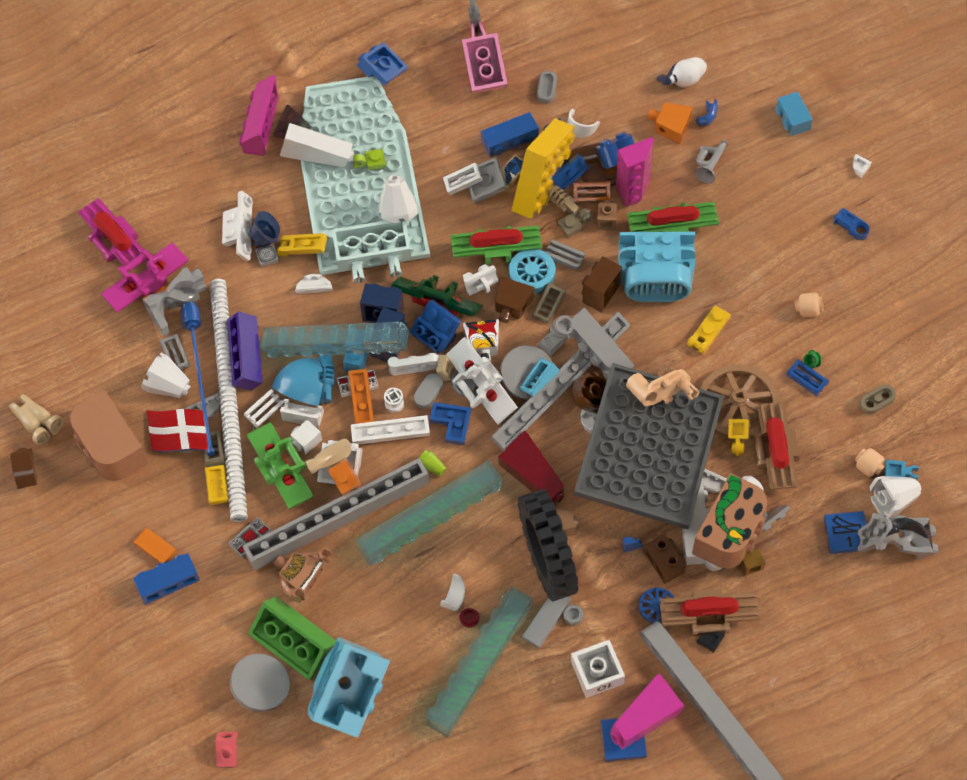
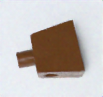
M501 276L495 300V311L500 313L499 321L509 323L511 317L520 319L535 297V287Z

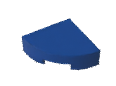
M625 537L622 541L624 552L643 548L639 538L633 540L632 537Z

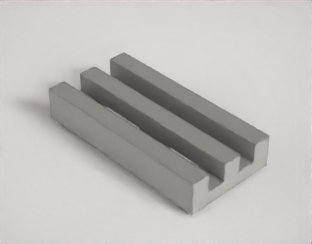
M553 239L550 245H548L547 251H545L551 256L553 261L578 271L585 258L584 252ZM551 251L554 252V253H556V254L561 255V257H559V256H557V255H555V254H552Z
M177 334L159 340L164 354L171 359L165 343H169L177 367L181 371L185 367L187 369L191 367ZM172 340L176 341L184 363L180 362Z

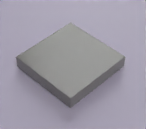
M497 157L478 165L483 181L469 187L475 204L508 190Z

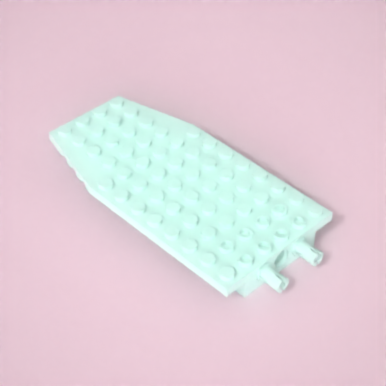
M375 76L307 86L302 116L303 128L352 143L351 151H354L353 155L361 154L365 156V151L383 149L386 168L368 170L367 166L354 168L353 157L351 162L347 161L345 168L301 160L313 234L325 233L328 237L324 253H316L320 274L326 275L352 270L353 282L359 284L358 277L360 278V283L365 281L363 268L389 264L390 276L395 278L396 270L397 277L402 275L399 262L430 257L406 131L393 110L392 104L388 100L380 81ZM391 175L403 177L415 198L418 214L409 221H404V218L399 219L398 223H392L381 218L379 202L384 181Z

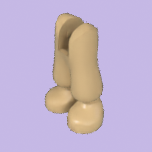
M25 394L20 395L19 399L24 405L19 407L12 402L9 405L10 410L20 420L25 429L33 434V442L37 445L48 442L51 437L49 432L52 435L57 434L63 425V419L59 415L51 417V414L45 408L35 403Z

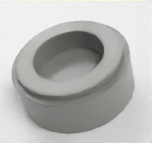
M574 604L567 606L563 612L564 621L571 626L580 624L583 620L582 608Z

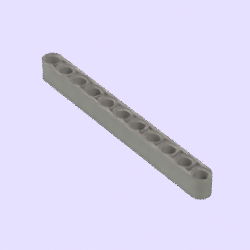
M656 621L641 631L640 635L643 641L752 780H784L662 624Z

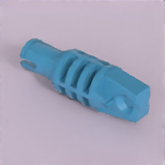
M322 352L319 354V361L322 367L319 379L323 384L320 403L326 404V397L327 404L332 402L331 388L334 385V365L331 352Z

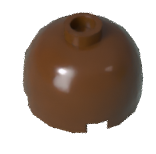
M592 372L577 378L572 387V398L579 408L585 411L599 410L607 383L604 377L597 372Z

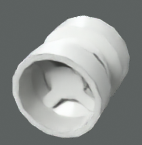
M398 388L386 390L384 393L386 409L391 413L400 412L404 407L402 391Z

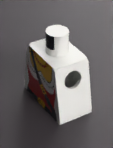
M499 319L463 323L464 337L467 338L481 358L486 357L491 362V356L498 354Z

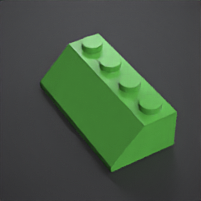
M277 596L263 602L248 632L251 637L309 681L320 670L325 656L336 642V640Z

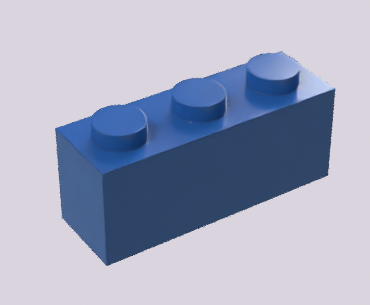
M528 112L482 130L481 142L490 157L498 156L505 151L516 149L528 142H533L539 136V127L532 114Z
M188 553L178 555L167 563H160L154 569L142 571L136 577H133L144 605L200 581Z

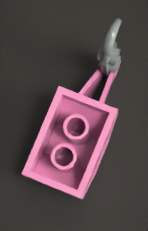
M470 0L468 11L472 38L463 39L462 44L472 94L508 87L497 33L486 35L481 24L479 6H477L476 0ZM475 28L479 29L480 36L476 37Z

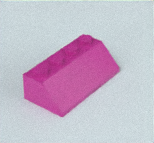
M270 76L256 83L255 90L251 92L252 102L247 107L248 118L243 123L244 134L240 135L239 145L242 146L243 153L265 155L279 98L275 76Z
M653 137L618 150L616 192L625 207L642 201L650 182Z

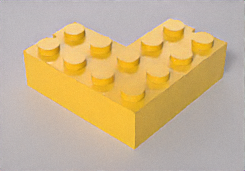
M554 119L526 149L511 211L532 219L536 213H540L543 205H547L550 197L548 191H550L553 185L552 175L555 174L556 169L561 167L564 160H567L571 154L569 147L575 138V134H573L575 126Z

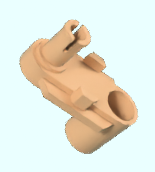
M683 369L674 370L651 383L640 373H636L626 383V387L644 406L655 405L661 401L668 404L672 402V396L680 390L691 400L699 395V390L690 382L691 377Z

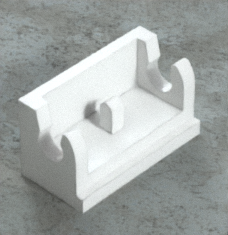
M284 399V407H281L280 413L282 421L303 424L308 420L315 427L319 428L324 409L319 405L317 408L290 403L289 399Z

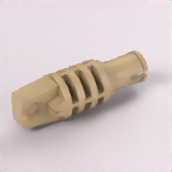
M552 185L550 191H548L549 200L563 212L568 211L570 214L577 215L579 207L575 204L576 201L559 186Z

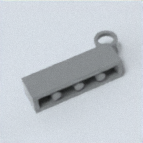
M585 308L572 318L563 315L552 322L550 327L551 333L557 338H563L567 335L574 338L580 350L589 355L591 362L602 370L603 376L608 379L612 363L628 368L635 366ZM559 322L565 325L566 331H562L559 328Z

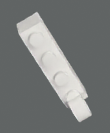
M701 483L689 529L682 528L684 558L687 565L705 564L709 570L718 571L721 567L692 554L695 537L709 513V508L705 507V502H708V492L704 490L703 483Z

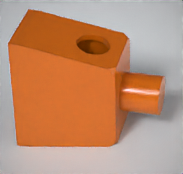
M664 103L661 111L650 109L647 119L656 121V133L681 144L692 118L693 107Z
M347 458L328 469L343 496L350 493V490L354 491L362 487Z

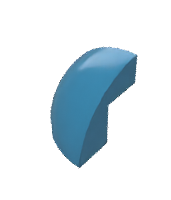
M302 358L293 361L278 373L272 387L292 399L318 406L323 385L319 379L322 372L320 361L318 358Z

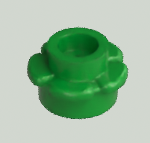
M815 350L808 351L804 356V363L810 368L819 367L822 363L820 353L815 352Z

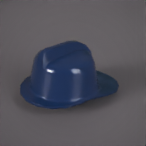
M266 211L258 212L250 229L254 246L261 245L265 247L271 243H276L280 233L279 223L270 213Z

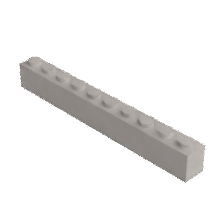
M420 458L243 545L245 556L253 571L275 561L278 556L283 557L429 484V474Z

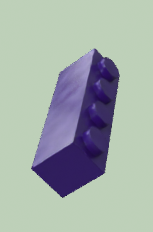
M238 311L227 319L232 386L252 391L262 384L263 379L257 316Z

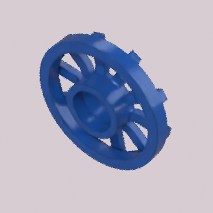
M656 587L646 590L639 600V611L646 621L650 623L658 621L662 624V620H660L659 599L665 598L667 595L670 598H674L669 590ZM656 592V598L651 593ZM659 592L664 593L661 598H659ZM648 595L651 601L646 600L644 598ZM642 602L647 603L650 606L642 608ZM650 609L651 612L647 616L644 611ZM653 614L657 615V620L652 619L651 616Z

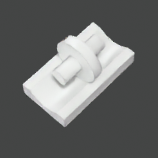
M484 264L479 267L478 273L472 274L468 272L463 275L465 288L469 296L481 290L488 293L490 292L489 286L499 282L496 268L493 265L489 267Z

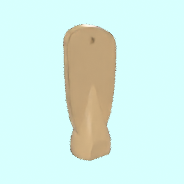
M342 439L321 451L314 459L305 461L311 474H314L318 469L332 466L347 458L351 453L350 443L347 439Z

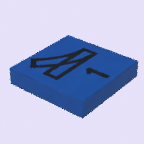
M864 511L824 515L830 554L858 552L861 540L858 530L866 525Z

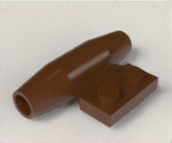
M599 142L572 149L569 158L565 159L562 164L563 166L578 153L590 167L581 175L583 182L610 181V186L616 185L617 165L607 169L602 167L595 148L599 145ZM603 186V187H584V188H585V189H602V188H606L607 186Z

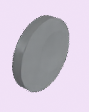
M520 346L514 348L505 356L500 366V375L503 378L501 380L502 385L510 395L523 401H528L532 397V395L521 391L519 388L540 358L553 363L544 351L534 346Z
M252 654L244 657L237 663L230 677V689L233 697L242 707L253 712L263 713L276 709L282 704L289 692L290 680L285 667L277 659L269 655Z

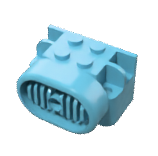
M620 232L618 264L622 266L621 285L624 286L626 296L638 302H675L689 296L692 291L695 270V232Z
M339 637L333 648L325 656L314 682L313 696L307 711L311 720L358 738L367 715L373 711L375 705L373 702L376 694L379 695L383 686L381 682L390 660L381 657V655L366 647ZM342 677H348L346 683L339 684V680Z

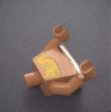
M323 548L319 552H294L288 560L278 556L274 566L281 569L279 573L280 585L285 595L295 599L297 603L301 602L299 598L305 600L325 571L322 561L330 563L328 556L334 553L328 548Z

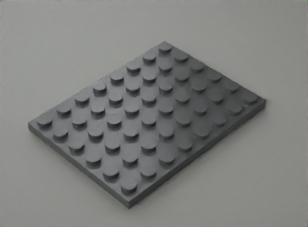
M612 363L573 495L689 529L724 396L697 388L699 395L691 400L680 390L672 396L673 400L668 404L661 401L655 405L644 406L626 387L628 379L636 373H640L649 383L660 377Z

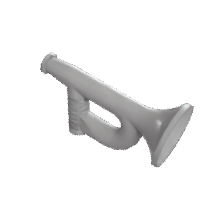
M722 140L718 147L701 146L700 153L696 159L699 167L695 170V175L700 181L708 184L715 181L716 176L713 168L728 145L727 141ZM707 154H713L709 161H704Z

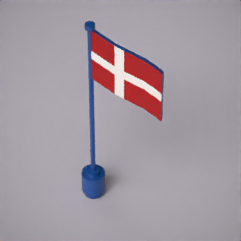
M186 302L182 304L180 309L182 327L191 331L202 410H146L151 449L157 452L200 450L207 451V455H214L215 451L211 444L195 338V330L201 326L200 313L196 303Z

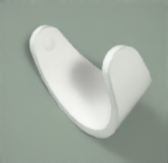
M572 109L567 123L575 126L573 132L575 137L585 138L592 135L599 127L600 122L597 121L592 125L579 124L572 118L575 112Z
M453 574L448 595L445 600L441 601V607L457 611L462 606L465 596V585L460 575Z

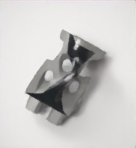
M873 513L870 522L858 530V535L861 539L858 552H867L874 548L881 551L886 548L887 544H894L896 547H899L900 552L913 554L920 560L938 553V545L932 543V537L936 534V528L930 525L929 518H908L904 515L887 518L878 513ZM899 530L902 532L901 537H899Z

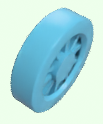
M542 250L520 251L510 261L509 278L535 287V294L545 291L548 283L553 284L555 279V263L551 256Z

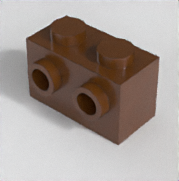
M665 534L644 545V554L664 584L684 574L687 565L682 554L679 555L675 550L676 545L671 538L668 539Z

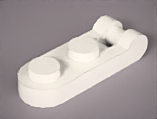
M429 353L425 356H409L405 359L391 357L388 360L389 373L397 376L437 369L439 355Z

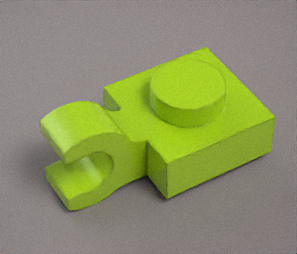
M383 149L365 151V156L361 154L353 155L354 168L367 166L368 170L386 168Z

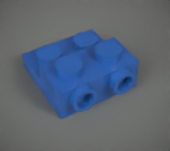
M384 42L379 46L374 45L368 53L364 52L358 58L359 62L357 64L369 78L374 75L384 86L404 73L408 68Z

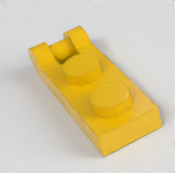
M325 233L283 235L280 238L281 245L277 249V255L286 257L287 255L324 253L328 237Z
M715 305L694 335L690 337L687 346L695 347L699 353L704 355L729 321L731 314Z

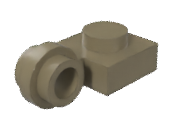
M583 208L580 210L578 218L571 213L557 221V226L567 238L583 230L582 222L586 224L593 219L592 212L589 209Z

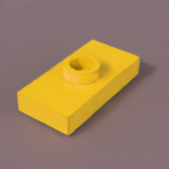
M225 466L205 467L209 505L229 503Z

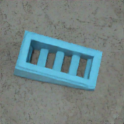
M540 358L519 389L534 396L560 370L554 363Z

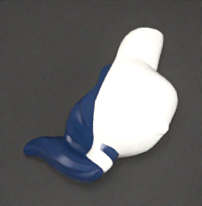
M701 58L685 59L674 64L667 75L661 74L656 80L663 85L673 83L682 88L688 87L699 81L705 73L707 65Z

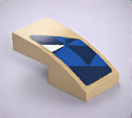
M516 155L501 168L508 190H505L507 193L515 181L519 179L523 159Z

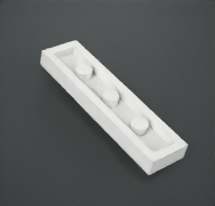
M427 415L351 424L352 441L355 444L430 436Z

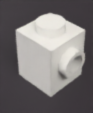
M306 420L301 426L293 429L291 433L292 445L296 451H301L306 455L322 441L321 432Z

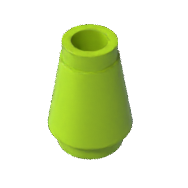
M426 449L419 457L425 469L439 477L447 469L432 451L429 452Z

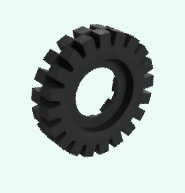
M545 489L519 496L518 509L520 521L523 525L522 530L527 539L526 544L529 552H531L533 565L536 567L538 578L548 598L553 602L577 594L579 590L577 585L578 577L575 573L577 572L575 563L571 558L573 557L572 551L567 544L566 532L562 529V521L560 516L557 515V509L550 495Z

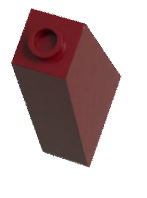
M524 430L498 456L499 466L532 492L545 489L550 495L552 502L558 504L565 496L564 484L529 434Z

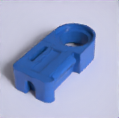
M842 208L834 217L833 224L837 223L845 228L853 238L865 240L868 237L869 225L845 208ZM863 228L866 233L859 234L856 232V229Z

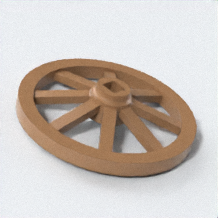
M729 365L717 369L705 379L700 388L728 397V399L722 401L721 408L728 405L731 408L721 425L717 423L715 433L728 438L727 427L729 419H732L736 410L740 411L742 419H749L746 407L758 414L757 405L750 400L771 398L772 403L780 402L778 391L771 379L758 369L745 365ZM733 374L750 376L742 389H739ZM727 376L733 392L712 384L717 379ZM756 379L768 390L765 392L747 393ZM749 421L748 439H751L752 434L761 432L760 425L752 429Z

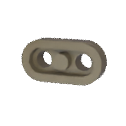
M882 385L862 397L860 409L866 414H874L894 402L896 396L895 389L890 385Z

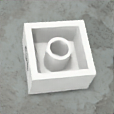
M610 640L571 654L572 666L586 698L624 684L625 675Z

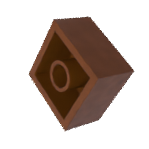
M602 256L599 262L596 261L590 275L584 277L582 281L583 290L581 292L583 295L582 303L601 313L620 287L622 266Z

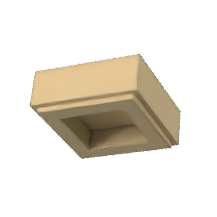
M440 355L436 372L443 381H450L453 364L446 355Z

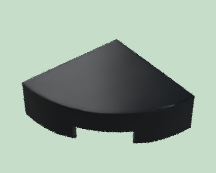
M719 632L704 634L698 638L697 644L715 653L725 635Z

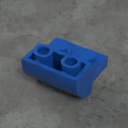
M430 300L422 315L415 320L409 333L439 354L446 350L456 338L457 334L455 332L461 320L436 301Z

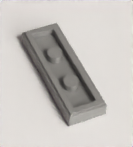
M565 597L553 602L548 598L522 636V639L540 649L562 616L564 609L570 604L571 598Z

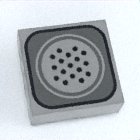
M273 244L255 249L261 268L279 262Z

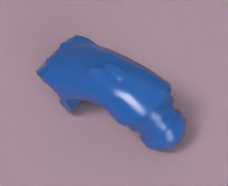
M714 99L713 104L709 103L708 100L706 101V110L709 113L703 117L696 118L698 126H708L715 119L718 109L717 99Z

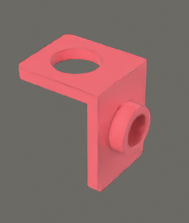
M237 731L217 733L215 740L217 767L237 766Z

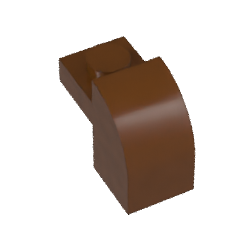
M20 448L16 452L10 453L17 489L37 485L32 448Z

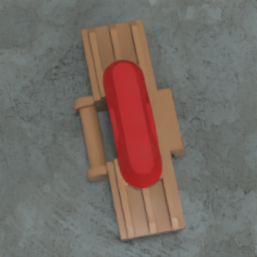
M784 402L757 404L761 432L752 434L758 460L756 466L758 469H767L770 490L796 488L798 483L794 462H798L800 458L795 431H789ZM765 440L770 445L771 456L766 458V460L762 442Z
M721 589L697 590L692 592V597L659 599L662 626L691 625L693 636H696L697 633H729V622L759 620L756 592L722 594ZM716 615L717 619L723 620L722 624L697 625V621L701 620V617Z

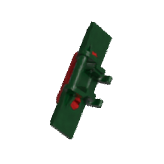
M436 275L429 277V279H422L420 283L400 276L391 285L401 289L402 293L410 295L412 301L416 304L426 307L430 300H434L454 316L462 313L472 317L483 308L482 304L456 296L458 287L456 282L449 284L445 291L437 289L439 276Z

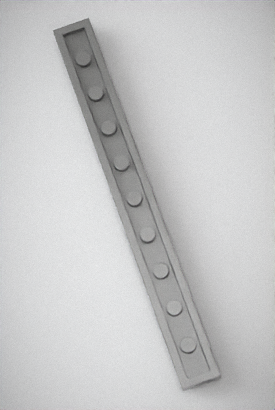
M617 312L602 328L615 342L631 325ZM579 349L559 369L560 371L551 381L532 396L490 437L502 451L524 430L526 431L593 364L589 355Z

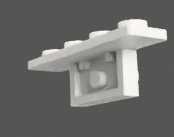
M239 191L238 207L223 212L222 244L228 247L237 243L236 254L245 261H250L252 251L250 229L252 227L253 201L245 192Z

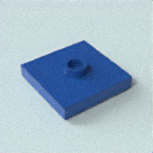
M619 718L601 720L606 762L647 758L645 736L621 749L618 744L614 743L610 734L613 725Z

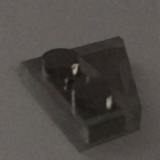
M286 105L273 135L276 138L285 139L290 123L309 130L311 125L291 106Z

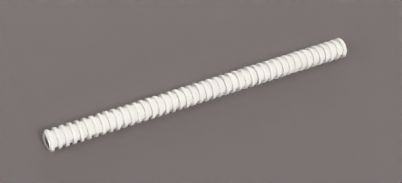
M214 279L209 285L220 390L223 442L225 443L224 453L230 519L234 522H242L248 518V515L246 514L247 504L236 387L232 386L227 319H229L227 287L225 280Z

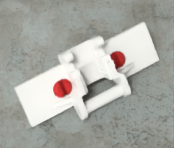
M466 337L461 339L446 354L459 372L452 382L459 386L470 401L472 408L482 403L498 425L518 408L499 383L503 378L488 358H481ZM464 379H473L479 387L476 390L477 397H475L464 382Z

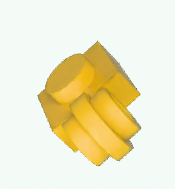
M729 419L728 438H736V442H732V454L740 456V454H744L745 444L741 443V439H748L749 419Z

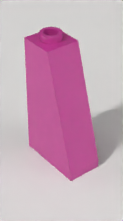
M660 674L655 676L613 725L610 732L611 738L621 749L680 715L684 704Z

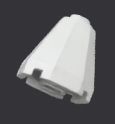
M391 175L384 181L379 202L382 220L398 223L399 219L404 218V221H409L418 214L415 198L404 178L399 175Z
M160 353L155 358L146 373L148 380L144 379L141 389L146 392L180 398L182 395L186 396L191 388L188 385L190 380L163 353Z
M877 477L870 485V491L874 490L871 502L879 515L893 518L920 496L921 485L916 479L911 477Z

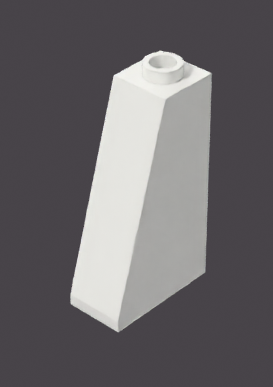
M290 123L280 156L345 168L347 161L351 162L354 151H351L352 143Z

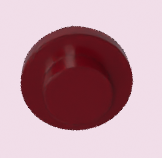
M473 608L464 609L459 617L461 624L467 628L475 627L480 620L478 611Z

